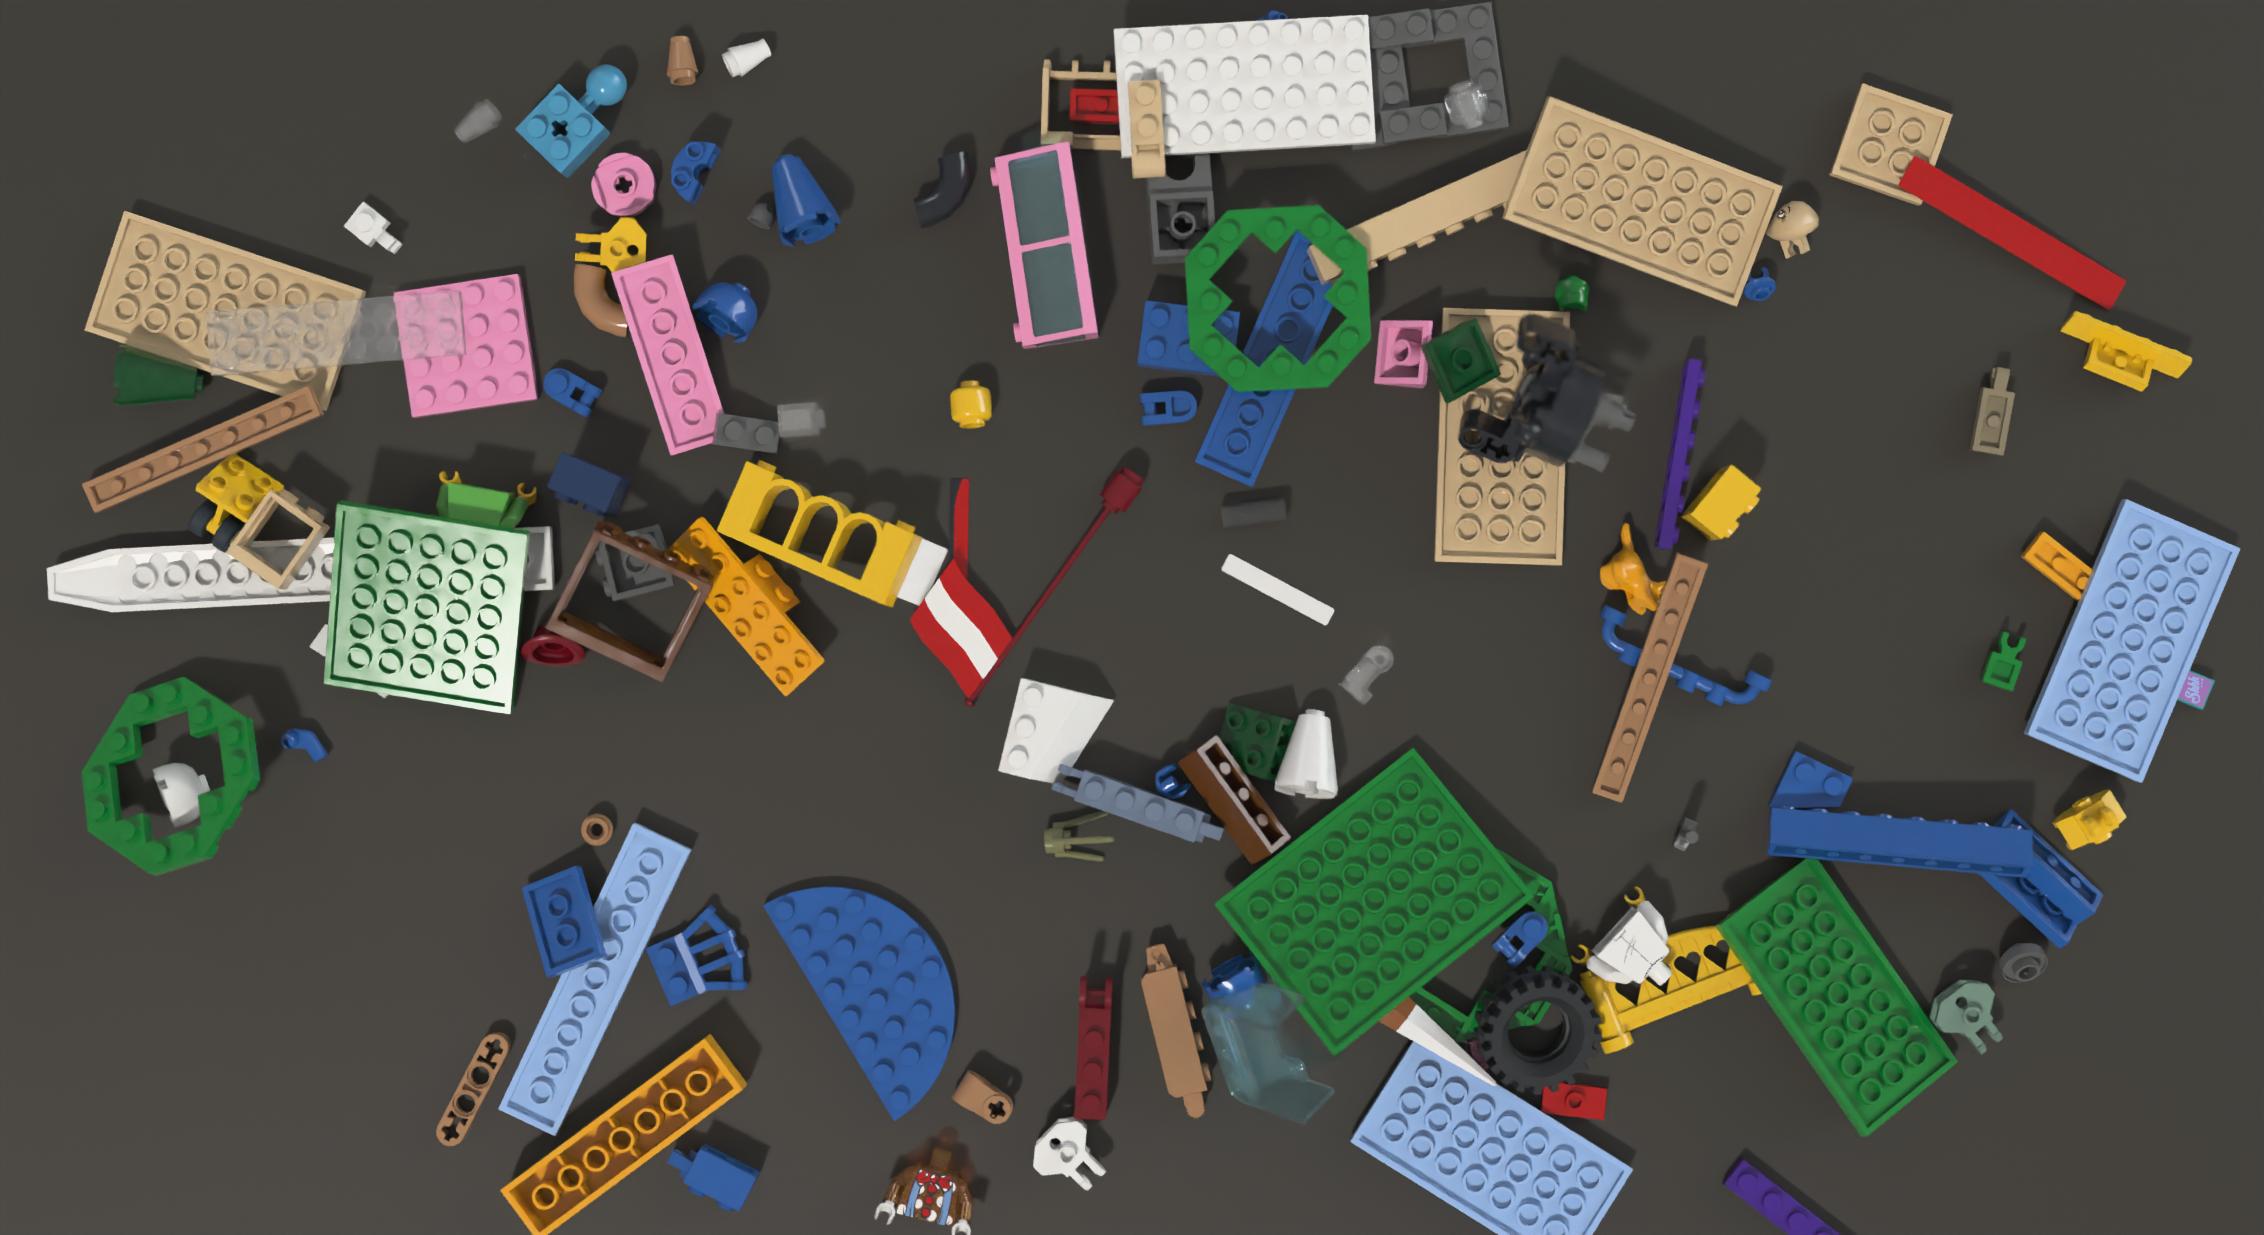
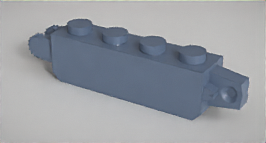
M1064 764L1059 765L1058 771L1062 774L1080 778L1081 781L1078 790L1059 782H1053L1051 789L1074 797V801L1191 842L1198 841L1202 843L1204 836L1218 841L1221 840L1224 828L1209 823L1211 815L1206 814L1202 809L1173 799H1167L1162 795L1087 769L1081 771Z

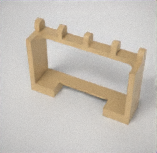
M1044 59L1041 147L1069 142L1070 149L1121 151L1120 135L1073 134V132L1049 131L1050 80L1116 81V73H1110V61H1104V72H1079V60H1072V72L1052 71L1050 59Z

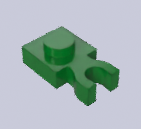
M2000 631L1998 637L1999 651L1998 653L1989 651L1979 681L2013 692L2023 661L2015 658L2018 652L2024 648L2027 639L2017 637L2015 646L2010 647L2007 644L2010 633Z

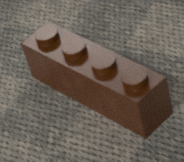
M1217 735L1196 747L1177 762L1251 865L1272 854L1291 838Z

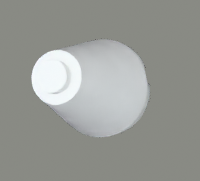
M1308 709L1305 714L1298 716L1275 779L1276 791L1295 796V792L1306 794L1305 798L1330 799L1334 798L1335 795L1337 796L1338 786L1330 718L1324 716L1325 712Z

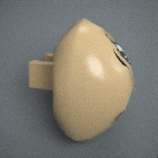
M1791 201L1783 205L1775 213L1768 224L1766 235L1780 241L1786 258L1796 254L1793 250V244L1799 247L1800 254L1806 253L1810 250L1806 235L1818 228L1819 217L1807 203Z

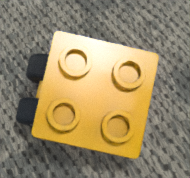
M237 454L228 456L197 483L196 491L208 499L194 512L188 528L199 537H203L209 532L214 535L212 540L213 546L222 552H226L268 491L275 490L281 492L284 485Z

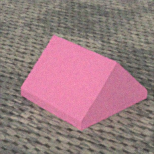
M1380 320L1375 384L1424 388L1426 386L1428 363L1420 345L1431 339L1433 321Z

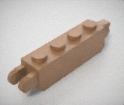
M1165 943L1146 947L1148 970L1142 976L1141 984L1168 1093L1176 1098L1183 1096L1185 1108L1187 1109L1186 1112L1195 1119L1204 1114L1205 1103L1202 1091H1207L1206 1082L1211 1081L1208 1063H1201L1198 1051L1204 1050L1200 1031L1193 1032L1191 1020L1196 1019L1192 1000L1187 1002L1185 1000L1183 989L1189 988L1185 971H1178L1177 964H1173Z

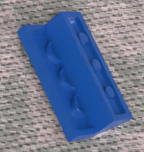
M2012 809L2006 811L1992 826L2004 828L2009 825L2021 826L2024 830H2033ZM2034 830L2033 866L2027 878L1979 874L2059 949L2069 943L2079 923L2095 914L2103 897V894Z

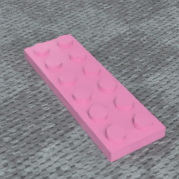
M673 254L612 272L617 293L670 455L672 456L712 443L716 413L724 414Z

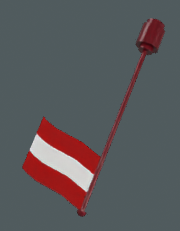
M1123 466L1120 472L1117 470L1099 494L1104 498L1101 504L1106 508L1013 637L993 607L967 581L958 567L955 558L952 559L910 618L913 628L922 642L954 676L966 695L964 703L967 707H974L976 705L973 702L1111 511L1117 514L1119 510L1125 513L1143 489L1140 486L1144 479L1126 466Z

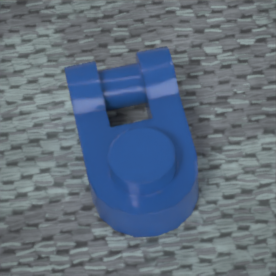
M562 368L549 371L543 381L546 394L588 418L592 411L590 406L595 397L599 398L603 391ZM577 388L584 391L579 402L572 398Z
M1187 391L1139 394L1140 404H1143L1144 416H1141L1142 426L1188 422L1197 412L1196 399ZM1165 402L1166 414H1157L1156 403Z
M1524 912L1491 943V946L1497 952L1501 951L1508 958L1506 961L1512 968H1515L1544 939L1548 930L1547 922L1537 912ZM1515 935L1523 941L1517 949L1510 943V940Z

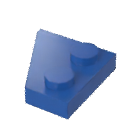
M1793 751L1768 806L1772 808L1783 805L1795 808L1840 807L1853 778L1797 751Z

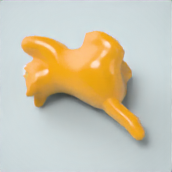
M1624 523L1620 534L1623 549L1617 552L1607 564L1601 566L1600 579L1602 584L1610 590H1624L1629 606L1638 614L1643 615L1646 612V608L1656 611L1666 581L1654 582L1647 576L1642 560L1634 552L1630 525Z

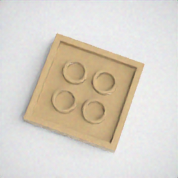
M1862 83L1858 89L1829 175L1920 206L1923 200L1902 189L1898 184L1914 156L1935 167L1953 114Z

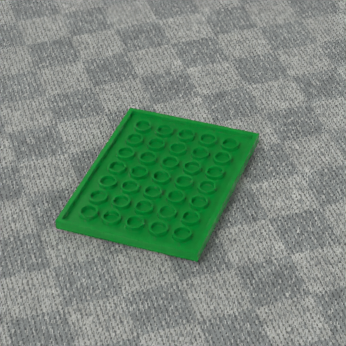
M1412 748L1222 897L1214 906L1331 1054L1336 1056L1533 899L1534 895L1421 756Z

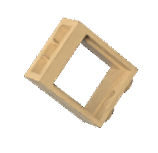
M282 489L281 492L275 490L268 491L226 553L277 589L287 590L330 527L322 522L325 519L322 514L310 507L307 510L296 504L299 499L285 489ZM279 504L314 528L284 572L249 548Z

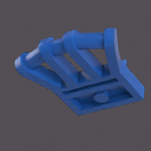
M712 905L684 932L646 948L670 1007L708 990L747 989V980H744L743 957L745 956L743 949L739 950L734 939L737 935L734 929H730L715 914L716 909ZM705 922L718 934L693 946L689 942V938ZM723 943L728 955L703 966L699 965L696 953ZM731 963V980L706 981L705 973Z

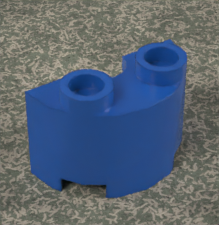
M705 141L687 144L675 157L671 169L672 185L678 194L694 207L704 188L699 182V175L706 169H713L721 152V149L716 144Z

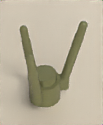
M1098 811L1065 822H1053V828L1044 829L1046 854L1055 853V857H1071L1102 862L1104 857L1101 855L1066 849H1072L1073 844L1110 843L1114 841L1113 836L1071 837V831L1065 829L1106 816L1108 812Z

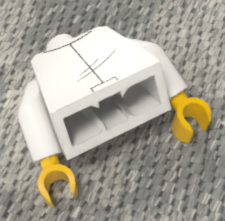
M1634 887L1635 891L1640 895L1637 900L1632 901L1628 899L1626 894L1624 895L1628 906L1631 907L1629 911L1592 951L1584 945H1578L1585 950V957L1579 960L1572 955L1571 958L1580 965H1587L1590 971L1605 981L1628 984L1634 980L1640 984L1649 975L1658 985H1662L1672 974V970L1662 962L1669 953V949L1666 946L1668 941L1666 926L1661 914L1649 901H1645L1642 890L1639 887Z

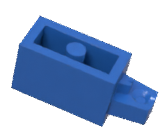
M704 1144L699 1152L692 1149L690 1154L674 1148L667 1163L681 1170L679 1176L684 1179L683 1183L689 1186L688 1190L700 1197L708 1195L717 1200L716 1204L719 1207L733 1212L734 1209L737 1211L742 1209L760 1174V1171L707 1144Z

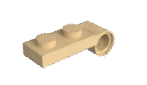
M1160 80L1128 81L1133 179L1165 177Z

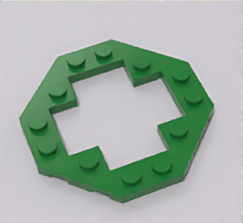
M1319 205L1228 210L1185 257L1190 350L1236 392L1328 388L1371 340L1367 248ZM1298 231L1344 272L1323 298L1346 317V320L1305 365L1280 344L1258 368L1212 326L1233 301L1216 287L1210 279L1251 233L1276 254L1290 237Z
M180 677L130 694L82 770L88 832L149 874L155 876L211 859L219 848L217 842L225 829L230 830L243 809L240 805L249 790L254 791L260 781L253 720L186 677ZM188 711L191 736L200 738L219 731L225 786L198 795L200 826L153 841L149 815L141 813L122 820L116 765L143 757L140 727Z
M1495 848L1534 895V898L1526 904L1533 907L1532 911L1543 916L1547 922V934L1536 946L1544 952L1534 967L1535 971H1542L1543 966H1548L1554 973L1558 974L1559 971H1562L1569 976L1573 969L1566 947L1565 935L1557 909L1552 882L1498 848ZM1422 987L1413 993L1410 998L1458 1043L1475 1038L1473 1028L1478 1027V1021L1474 1017L1475 1011H1482L1485 1006L1480 1000L1485 993L1491 997L1492 993L1483 989L1468 1015ZM1539 1001L1527 1004L1515 1014L1509 1023L1508 1030L1539 1024L1551 1003Z

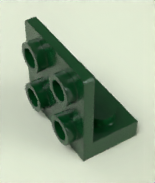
M1229 703L1219 739L1244 773L1275 781L1297 721Z

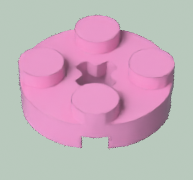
M616 153L606 157L598 165L599 168L596 170L591 182L593 196L596 202L611 215L633 217L645 211L654 202L657 186L656 178L650 166L639 157L628 153ZM621 177H625L627 181H632V186L629 187L628 193L624 194L622 190H616V186L620 184Z

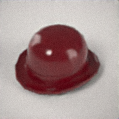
M547 623L538 627L533 638L524 643L521 649V653L526 660L546 666H574L581 663L586 657L584 648L579 643L546 629Z

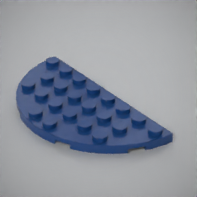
M840 886L807 888L779 896L764 904L763 907L892 1119L896 1121L913 1108L931 1088L947 1059L953 1039L956 1011L951 976L937 945L913 917H910L892 902L860 889Z

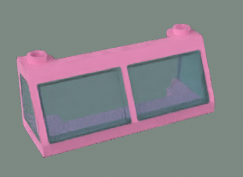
M1069 142L1056 143L996 157V166L990 167L992 185H999L1019 323L1013 324L1016 342H1022L1023 348L1028 349L1099 338Z

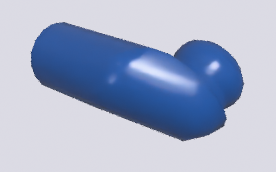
M293 728L287 730L281 736V744L284 748L306 749L314 763L329 755L316 734L311 730Z

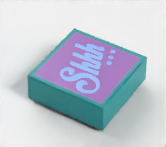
M2189 670L2177 701L2203 710L2215 680Z

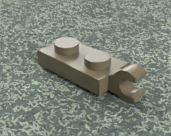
M1992 368L1990 388L1983 387L1980 389L1970 451L2004 456L2015 393L2006 391L2010 369Z

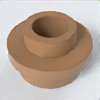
M593 814L583 821L581 834L587 843L595 846L603 845L613 835V824L605 815ZM595 824H600L603 827L601 835L594 834L593 826Z

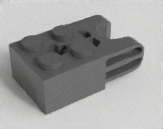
M1209 153L1195 154L1192 163V174L1185 180H1173L1166 173L1165 177L1145 178L1151 265L1185 263V257L1215 225ZM1178 223H1183L1184 228H1189V230H1186V233H1180L1175 228Z

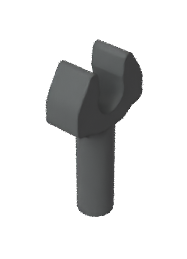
M1684 818L1680 822V832L1677 837L1673 838L1672 842L1673 847L1684 852L1689 843L1694 844L1699 838L1695 832L1697 822L1688 818Z

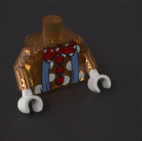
M934 1147L930 1163L917 1161L915 1167L909 1166L904 1168L890 1182L883 1198V1203L877 1207L874 1218L877 1219L879 1212L886 1211L890 1215L886 1224L888 1225L892 1222L895 1213L952 1227V1235H956L959 1231H964L967 1233L966 1235H971L969 1225L971 1223L973 1200L967 1182L960 1179V1171L948 1168L952 1152L944 1148Z

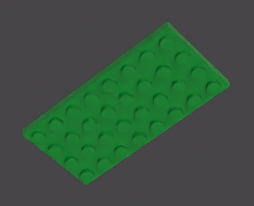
M1802 858L1715 926L1861 1137L1870 1135L1958 1062L1818 859Z

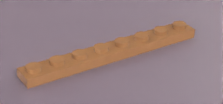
M312 385L306 386L87 481L82 486L94 513H99L323 416L324 412Z
M1679 553L1675 555L1591 791L1594 794L1620 803L1624 800L1708 566L1706 562Z

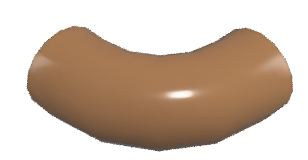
M575 264L574 296L582 314L598 329L627 338L630 329L622 305L614 302L608 296L605 289L606 270L590 265Z

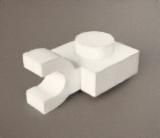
M362 202L344 225L345 228L370 247L377 241L385 249L395 254L403 245L385 231L390 222L365 202Z

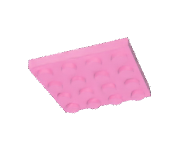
M513 274L394 292L413 418L539 400L521 275Z

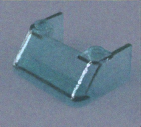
M1260 983L1212 999L1202 1009V1016L1232 1095L1244 1104L1304 1125L1335 1091L1333 1087L1310 1080L1305 1064L1297 1057L1283 1054L1275 1029L1304 1001L1303 996L1271 984Z

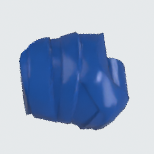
M1179 764L1167 765L1155 775L1156 789L1158 793L1167 799L1183 797L1192 785L1191 782L1179 784L1174 777L1173 771L1180 767Z

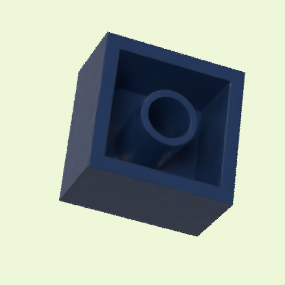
M562 452L547 488L555 491L553 497L575 505L580 501L585 503L583 510L598 516L607 517L608 513L617 515L632 480L584 459Z

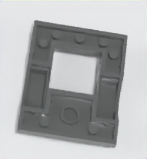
M1491 2L1437 10L1427 8L1368 17L1376 142L1375 144L1351 145L1352 151L1385 147L1416 139L1447 138L1509 128ZM1463 40L1472 100L1410 107L1402 49Z

